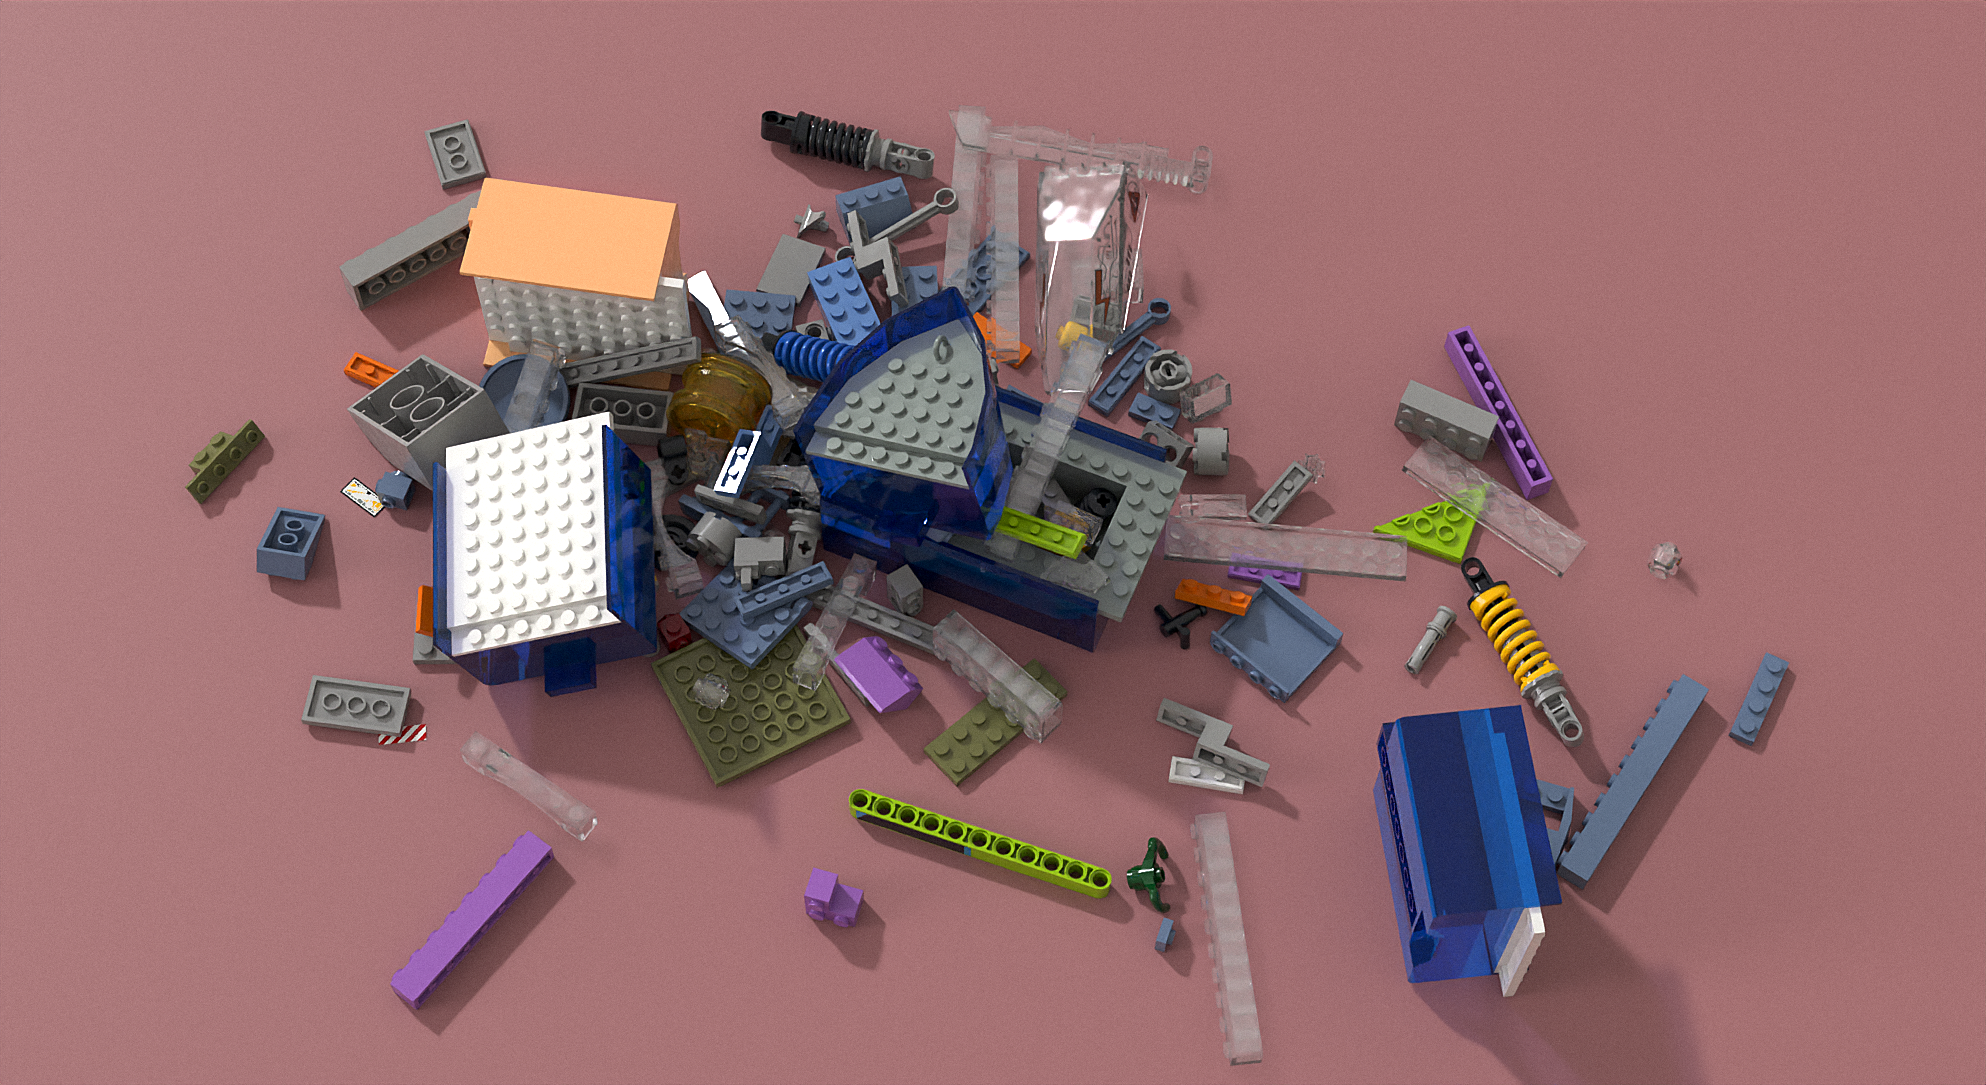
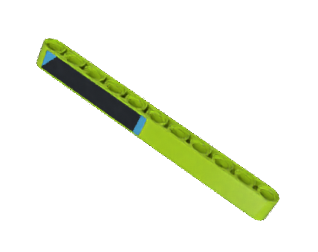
M864 789L854 790L849 796L850 814L856 819L1094 898H1104L1110 892L1112 877L1103 868ZM858 801L866 803L864 807H857L854 804ZM881 809H887L890 811V813L887 815H881L878 813V811H880ZM904 817H911L914 821L905 823L902 819ZM932 824L938 828L934 831H929L926 829V826ZM956 832L962 836L958 839H953L949 835ZM981 840L986 844L982 847H977L973 843ZM1006 848L1010 852L1006 855H1001L997 850ZM1030 856L1033 858V861L1025 863L1021 858ZM1054 864L1058 869L1049 871L1045 866ZM1078 872L1082 877L1073 879L1069 874ZM1102 880L1106 885L1098 887L1093 882Z

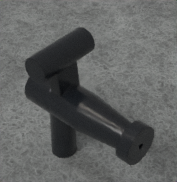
M1161 604L1154 608V612L1164 622L1159 626L1161 633L1166 638L1177 633L1180 637V647L1182 649L1190 647V629L1186 626L1199 616L1207 615L1206 607L1195 604L1194 608L1174 617Z

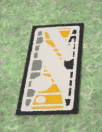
M355 477L340 491L374 518L385 508L380 503L377 494Z

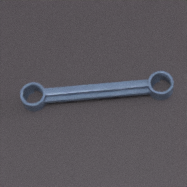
M1163 298L1151 300L1148 304V310L1144 315L1114 336L1104 346L1099 348L1097 352H1093L1079 364L1071 363L1065 365L1061 370V385L1070 391L1080 389L1083 386L1084 377L1098 367L1095 365L1096 362H1099L1101 365L1153 324L1163 325L1168 322L1171 313L1170 303ZM1155 307H1161L1167 313L1157 314L1155 312L1152 313L1151 310ZM1068 373H1077L1081 378L1071 380L1069 378L1065 379L1064 376Z

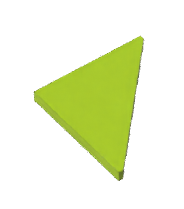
M1484 484L1478 489L1463 492L1453 496L1452 499L1441 503L1437 502L1413 514L1403 515L1381 526L1377 525L1374 527L1373 534L1461 564L1490 485Z

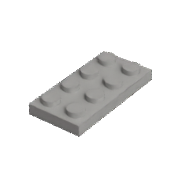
M313 675L301 721L307 725L401 737L412 691L406 687Z

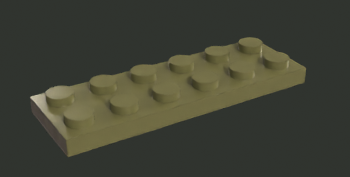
M1034 658L924 748V753L957 787L1067 696L1068 691Z

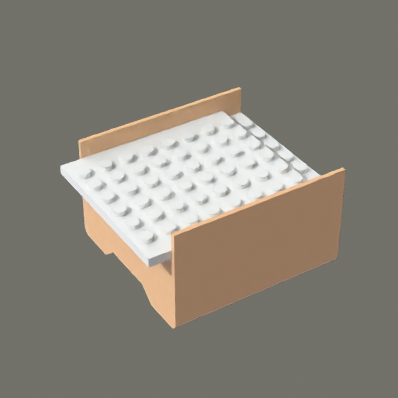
M493 178L484 179L477 208H471L469 213L470 235L460 268V275L473 276L489 336V344L483 363L485 367H492L507 357L519 354L539 356L553 365H559L692 337L688 311L689 285L687 273H682L679 252L680 219L676 203ZM696 363L599 383L668 392L672 374L695 377Z

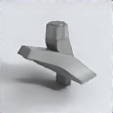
M808 204L804 217L796 214L794 223L801 225L797 238L809 229L826 232L829 227V222L823 220L826 213L824 211L812 212Z

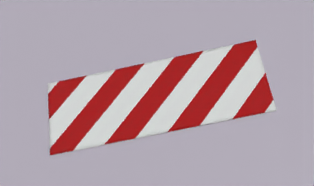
M426 724L403 726L401 737L378 734L379 745L426 740Z

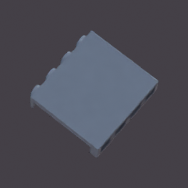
M1267 574L1262 580L1260 588L1252 595V603L1245 616L1234 614L1217 632L1213 630L1211 632L1210 644L1217 653H1223L1228 657L1233 666L1243 669L1248 673L1253 682L1261 684L1268 689L1269 694L1273 698L1280 699L1285 703L1341 644L1344 633Z

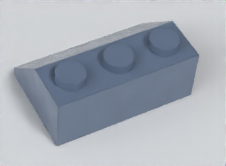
M901 176L835 195L836 211L849 244L852 242V236L847 229V224L849 223L847 213L856 210L866 221L869 239L913 214L908 193Z

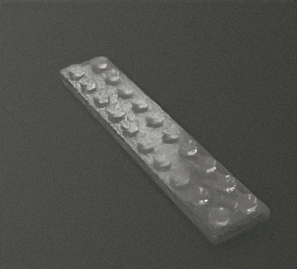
M1169 515L1166 521L1163 560L1405 582L1407 577V536Z

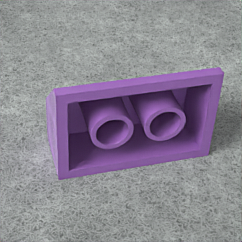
M878 636L864 637L839 654L834 661L879 713L907 709L924 688L918 683L917 677L903 666L902 660L890 651L885 640Z

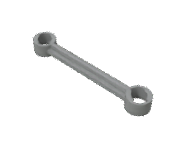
M951 188L938 190L934 195L933 202L870 238V244L885 237L893 241L939 213L944 215L954 213L959 207L955 191ZM944 198H954L951 203L941 205L945 201ZM851 246L840 248L835 254V261L845 259L846 256H855Z

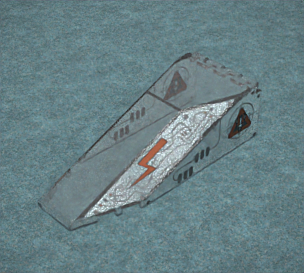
M1125 160L1108 161L1107 167L1105 161L1086 163L1085 168L1083 163L1065 164L1064 169L1062 165L1045 166L1044 172H1039L1037 183L1035 338L1044 389L1047 395L1091 393L1103 372L1101 365L1107 354L1112 355L1114 351L1112 345L1118 334H1123L1148 199V194L1131 163H1125Z

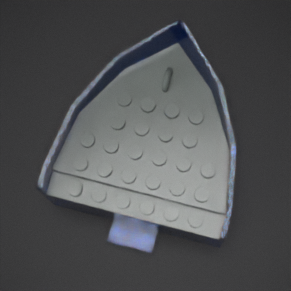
M951 286L887 318L841 358L810 401L793 430L819 493L826 503L836 507L876 515L878 517L872 527L876 538L919 548L930 528L977 539L990 540L1001 519L1013 474L1012 461L985 339L959 289Z

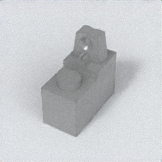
M784 537L735 538L734 570L736 580H741L742 592L751 591L753 589V580L761 579V575H785L786 546Z

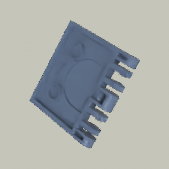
M733 556L727 566L679 614L688 627L753 669L810 611L813 602L803 596L743 621L733 598L746 592H742L741 580H736ZM761 575V579L753 580L752 590L778 579L774 576Z

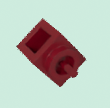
M679 613L666 614L658 621L659 637L670 654L692 644L691 632Z

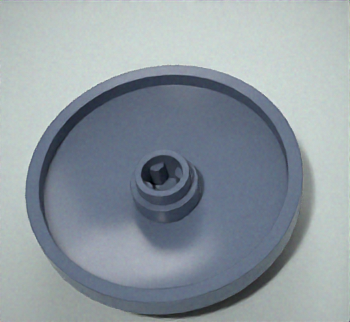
M519 354L507 357L492 366L479 384V387L485 389L510 433L556 424L567 419L570 409V391L567 381L552 363L539 356Z

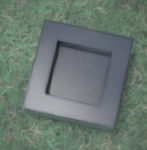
M1163 919L1155 943L1156 950L1165 952L1167 944L1172 946L1176 931L1172 930L1173 920Z

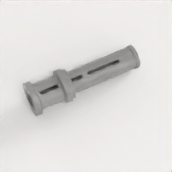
M1445 606L1438 607L1437 615L1432 622L1426 625L1427 632L1404 665L1407 671L1412 674L1419 673L1437 642L1446 637L1450 624L1457 620V615L1453 610Z

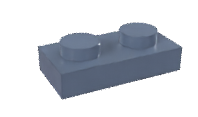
M1137 393L1129 409L1128 416L1145 423L1158 421L1173 431L1181 414V409Z

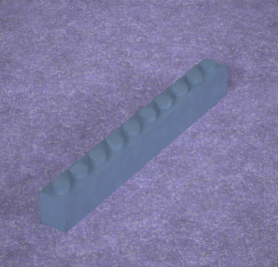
M1684 674L1679 681L1673 680L1667 690V693L1670 694L1667 700L1663 698L1660 700L1654 710L1658 714L1655 718L1649 717L1644 725L1643 730L1646 731L1644 736H1637L1631 746V749L1634 750L1631 756L1626 754L1618 767L1622 769L1619 775L1614 773L1606 785L1610 789L1606 795L1601 792L1594 803V806L1597 807L1594 814L1588 812L1583 820L1582 825L1585 828L1581 833L1576 831L1569 842L1572 845L1569 853L1564 850L1557 861L1560 867L1556 874L1580 889H1584L1709 691L1708 688Z

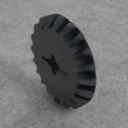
M667 514L652 519L644 526L646 533L643 537L648 540L646 549L651 552V557L648 560L653 563L654 568L660 572L665 570L670 573L672 570L680 571L685 566L689 567L693 560L696 561L699 551H693L686 545L688 535L695 527L693 522L680 515ZM673 540L676 546H671L670 549L666 548L665 543Z

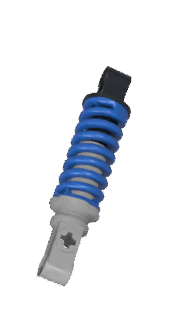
M785 330L778 336L764 332L753 353L759 359L772 363L774 369L781 374H792L843 387L852 376L880 357L871 348L857 347L855 345L803 335L794 330Z

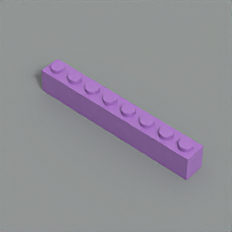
M1468 325L1448 332L1444 348L1476 407L1499 416L1493 439L1526 500L1548 493L1553 478L1471 327Z
M529 830L524 836L520 835L513 843V848L507 855L503 854L497 860L496 867L490 873L482 876L479 886L473 892H469L464 896L460 907L447 915L441 928L438 931L434 930L429 935L427 943L422 949L416 950L411 955L409 963L404 969H399L393 975L392 982L390 983L393 991L418 1010L554 858L552 848Z

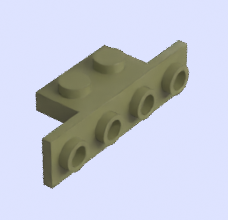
M249 419L234 436L220 431L212 437L210 443L202 451L195 455L194 460L189 464V467L198 474L185 488L199 504H202L265 437L253 420Z

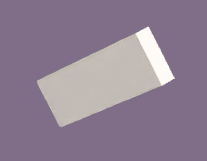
M1172 756L1168 782L1243 794L1245 780L1194 759Z

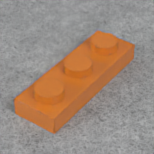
M1182 579L1175 590V599L1245 616L1252 603V596L1246 595L1243 592L1222 589L1219 586L1199 583L1193 579Z

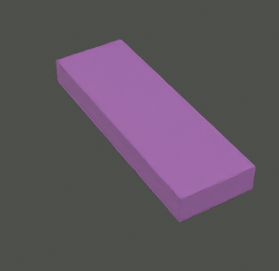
M1232 554L1227 577L1261 584L1265 576L1269 574L1285 588L1299 591L1303 566Z

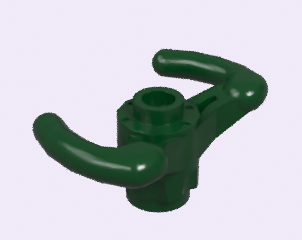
M1151 837L1148 840V851L1143 864L1128 869L1127 882L1130 889H1135V891L1146 890L1149 893L1153 907L1160 913H1166L1170 910V905L1162 903L1160 892L1157 889L1161 887L1162 882H1165V872L1163 867H1159L1156 860L1157 853L1163 860L1167 859L1169 854L1160 839Z

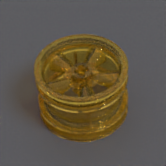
M701 353V362L686 365L682 374L684 389H680L673 394L666 410V417L671 426L691 442L707 449L729 454L739 429L756 431L757 425L754 419L763 414L766 405L770 402L773 394L772 388L758 371L737 359L716 353Z

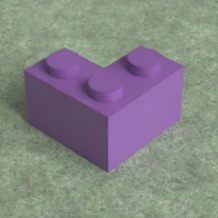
M813 868L804 894L806 914H809L811 918L816 920H831L841 927H848V925L855 927L864 900L863 890L839 884L838 874Z

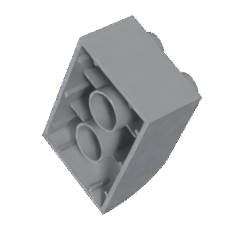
M424 354L347 408L362 432L392 465L434 492L437 489L446 490V448L511 434L485 389Z

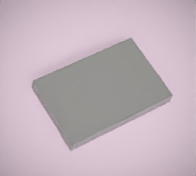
M468 119L424 131L443 190L487 178Z
M782 234L756 291L795 295V306L800 307L810 287L807 272L819 268L826 253V248Z

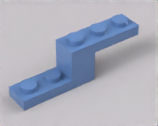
M766 405L755 431L739 429L714 488L717 495L739 498L750 471L766 473L790 416L788 408Z

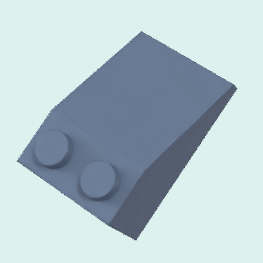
M277 507L257 547V572L305 581L314 560L325 515Z

